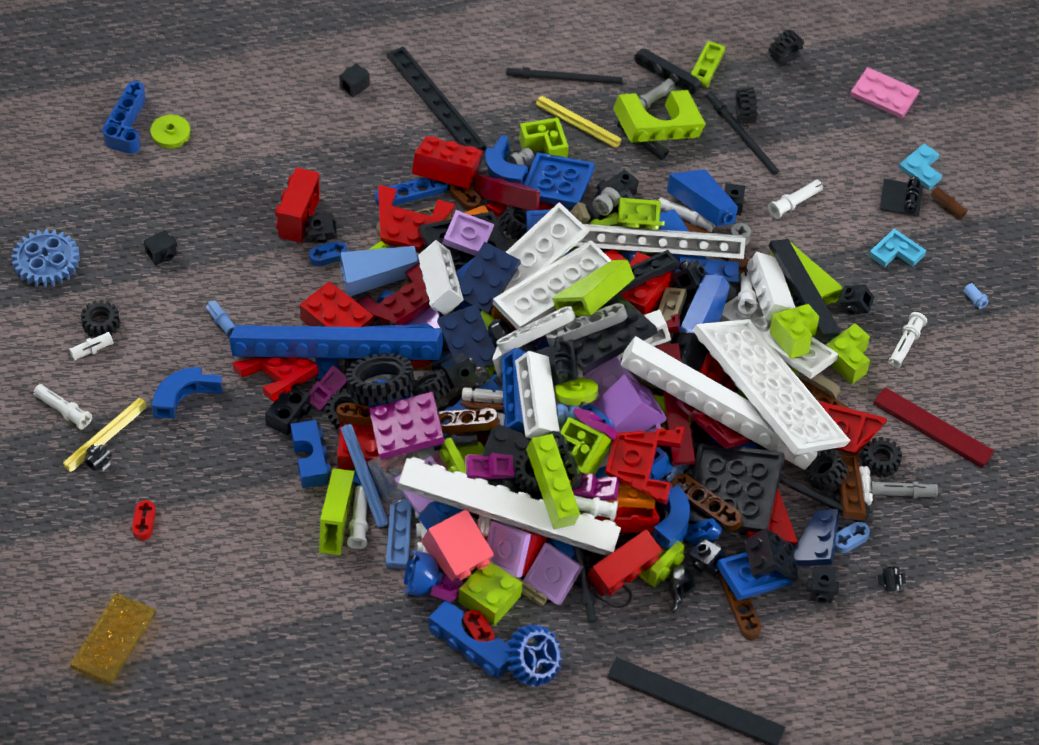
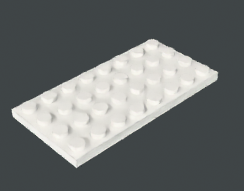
M749 319L697 324L692 331L697 335L698 340L706 346L711 356L720 363L723 371L733 379L737 388L742 390L747 396L748 401L756 407L761 417L769 423L774 433L783 440L787 449L794 455L845 447L850 442V439Z

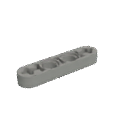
M613 304L597 310L591 316L576 318L545 334L550 346L553 345L557 337H563L565 341L576 340L623 322L627 318V313L623 304Z

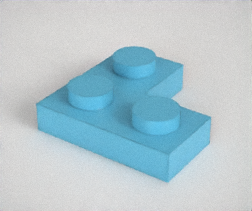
M925 143L903 160L898 167L910 177L917 176L920 184L928 190L942 179V175L930 167L939 158V153Z
M893 229L870 251L869 257L883 267H886L898 256L913 267L925 256L926 250Z

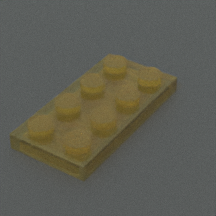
M115 593L70 663L71 669L112 686L155 617L156 609Z

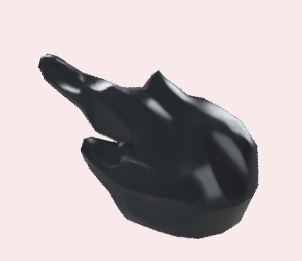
M502 318L493 320L488 327V335L492 339L495 348L498 347L497 341L500 338L514 332Z
M687 565L676 566L670 574L669 590L674 600L672 613H675L678 605L682 603V596L685 598L696 587L694 574Z

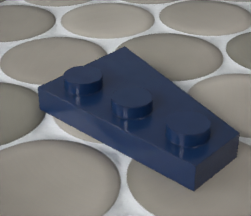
M838 509L816 510L794 549V559L798 566L833 565L840 516Z

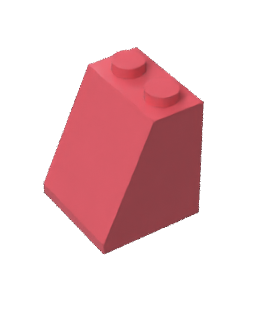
M467 509L429 528L421 540L422 545L435 558L438 565L451 581L457 578L460 581L472 574L470 571L476 568L478 570L484 569L491 564L489 561L494 556Z

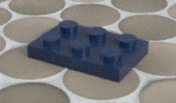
M484 241L459 282L463 296L462 302L470 306L477 304L480 311L483 310L490 315L491 309L494 306L493 299L504 292L521 264L520 259Z
M477 304L437 318L438 325L442 328V335L450 352H452L453 357L461 353L472 357L477 365V368L474 369L475 372L494 366L492 359L496 350L488 335V330Z

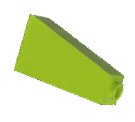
M791 243L824 303L828 305L839 301L843 290L842 286ZM784 275L788 289L790 290L793 296L796 295L790 283L788 282L786 276Z
M612 260L552 297L556 310L571 306L575 316H591L635 277L628 260Z
M334 468L332 470L320 518L319 553L341 555L354 489L355 471Z

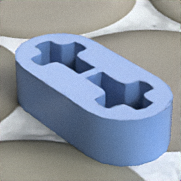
M856 522L837 532L835 551L846 553L866 542L870 534L868 525L863 522ZM856 530L858 532L863 531V535H861L860 533L855 535ZM840 540L843 542L847 540L846 545H844L843 543L838 544V541Z

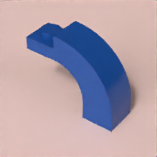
M501 135L498 142L494 144V148H487L485 158L489 177L501 178L508 182H518L524 185L528 176L527 166L506 162L511 152L508 136Z
M191 367L174 372L165 378L155 391L152 402L153 417L175 419L178 403L189 394H222V376L202 374V367Z
M656 476L651 479V480L661 481V480H660L658 477H656ZM678 485L670 489L667 504L657 501L667 510L669 515L654 527L653 539L666 552L677 541L682 542L688 530L689 501L684 491Z

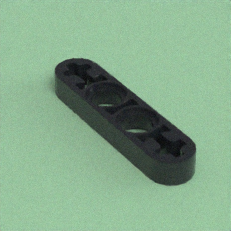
M641 48L634 55L636 64L654 74L657 73V76L665 80L671 79L675 86L682 90H688L692 95L701 88V82L696 76L645 48Z

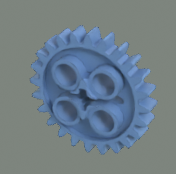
M45 229V232L42 234L37 230V235L35 236L29 233L30 238L22 237L23 243L17 242V248H13L14 255H11L13 269H15L16 275H20L22 281L27 279L28 285L33 281L35 282V287L43 283L44 288L48 283L55 286V281L62 284V278L70 279L69 273L75 274V268L79 267L78 261H80L76 242L71 241L70 235L65 237L64 232L57 235L55 229L52 233Z

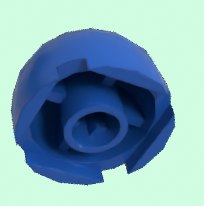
M414 550L411 552L414 555L413 560L408 559L403 584H408V590L404 589V593L411 596H424L431 592L433 586L440 584L442 572L439 571L437 561L430 554Z

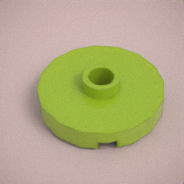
M171 114L156 119L150 129L152 140L159 144L160 147L168 149L182 146V143L189 140L191 134L189 123L185 118Z
M578 377V379L556 385L555 396H557L559 402L566 405L577 406L583 401H586L588 404L597 398L598 385L593 380Z

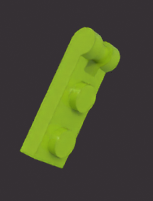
M707 41L691 73L700 80L702 87L708 88L725 53L726 46Z

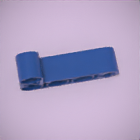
M132 81L126 86L103 126L102 131L106 147L129 154L140 150L139 132L131 128L146 100L144 85L141 82Z

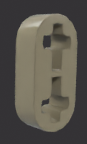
M819 373L811 379L805 375L802 377V380L835 399L840 394L839 386Z

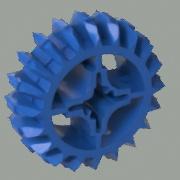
M530 624L517 629V632L511 634L512 639L507 641L510 648L504 650L509 654L505 661L510 662V666L507 669L514 671L512 677L519 678L518 683H526V686L537 687L551 682V679L557 677L556 671L562 669L558 663L564 660L560 657V653L564 650L558 648L561 641L554 640L556 634L550 633V628H543L539 624ZM531 637L534 638L533 643H530V645L527 646L526 642ZM539 665L543 666L538 673H534L535 668H538Z

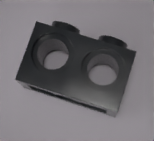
M291 386V391L288 393H284V391L280 393L279 399L275 400L265 413L266 425L288 436L291 432V424L299 423L302 416L310 412L312 407L310 394L295 386Z

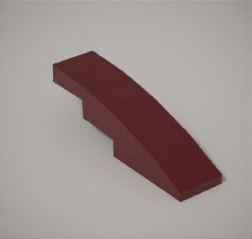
M475 174L474 191L479 196L522 209L539 210L541 191L518 182H508L501 178H491L483 174Z

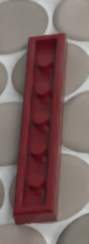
M678 343L657 345V349L669 356L676 355L678 361L681 362ZM662 390L667 429L675 430L676 427H684L681 448L670 447L672 466L694 464L695 458L689 415L675 403L678 398Z
M886 387L874 400L873 405L982 469L994 454L993 449Z

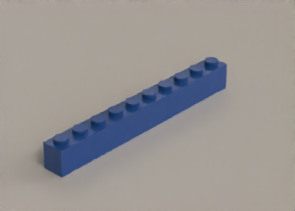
M236 325L229 338L232 356L364 359L365 356L373 358L372 354H377L380 357L382 353H386L387 356L395 353L396 356L400 354L403 355V358L407 357L414 360H439L444 348L442 328Z

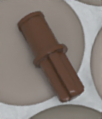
M939 187L932 191L931 197L944 206V210H949L959 220L966 215L968 210L955 201L954 196L950 197Z

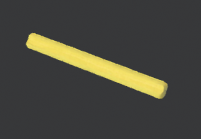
M544 96L537 99L536 105L541 109L614 148L620 145V137Z
M141 398L134 401L63 462L65 469L69 472L76 469L86 458L85 455L87 453L85 450L92 444L95 446L104 445L147 408L146 402Z

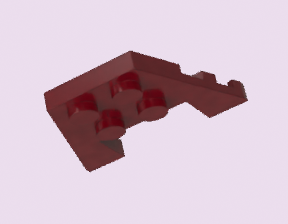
M420 262L405 271L407 278L412 283L404 285L401 290L391 296H387L379 304H376L369 296L357 303L374 315V317L378 318L380 322L387 325H404L431 307L429 305V296L426 293L427 288L423 280V273L419 266Z
M734 385L726 386L727 389L736 393L737 390ZM676 400L675 403L725 449L753 442L751 439L684 401Z

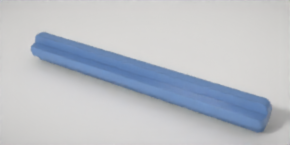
M351 424L341 427V431L378 528L388 525V519Z

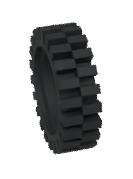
M382 353L380 357L377 354H372L373 358L365 356L364 361L359 359L356 361V364L352 363L350 368L347 369L346 380L350 397L354 398L356 402L361 401V404H366L369 401L370 405H374L375 402L383 405V401L386 400L389 404L393 402V398L398 401L401 399V395L407 396L408 392H411L415 386L412 363L407 357L403 358V355L400 354L396 356L395 353H391L387 356L386 353ZM391 374L397 376L381 383L364 382L377 375Z

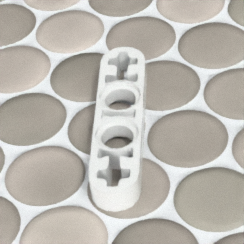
M571 306L563 307L500 338L497 341L500 352H510L514 348H519L573 321L576 318Z

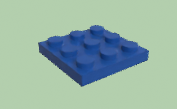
M537 152L524 185L541 191L540 202L554 205L560 202L565 207L574 208L577 202L582 203L595 170V163Z

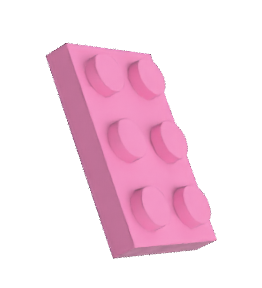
M867 67L852 89L850 96L903 119L918 96L919 90Z

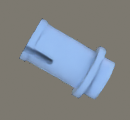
M973 283L968 284L965 287L966 290H963V293L973 301L975 308L982 309L988 304V297L982 294Z

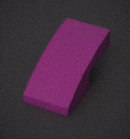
M333 365L320 382L317 381L308 392L310 394V403L321 411L327 405V400H331L330 395H337L335 391H341L347 384L346 375Z
M574 408L573 412L583 423L604 433L609 439L615 440L618 432L610 425L602 423V419L594 412Z
M492 453L490 456L468 454L465 457L467 478L503 479L514 477L513 455Z
M593 473L581 474L583 478L581 486L578 489L572 490L575 496L593 499L599 497L600 500H617L620 481L617 477L596 478Z
M444 574L441 583L432 587L430 595L451 602L459 597V588L469 577L461 581L459 578L451 581Z

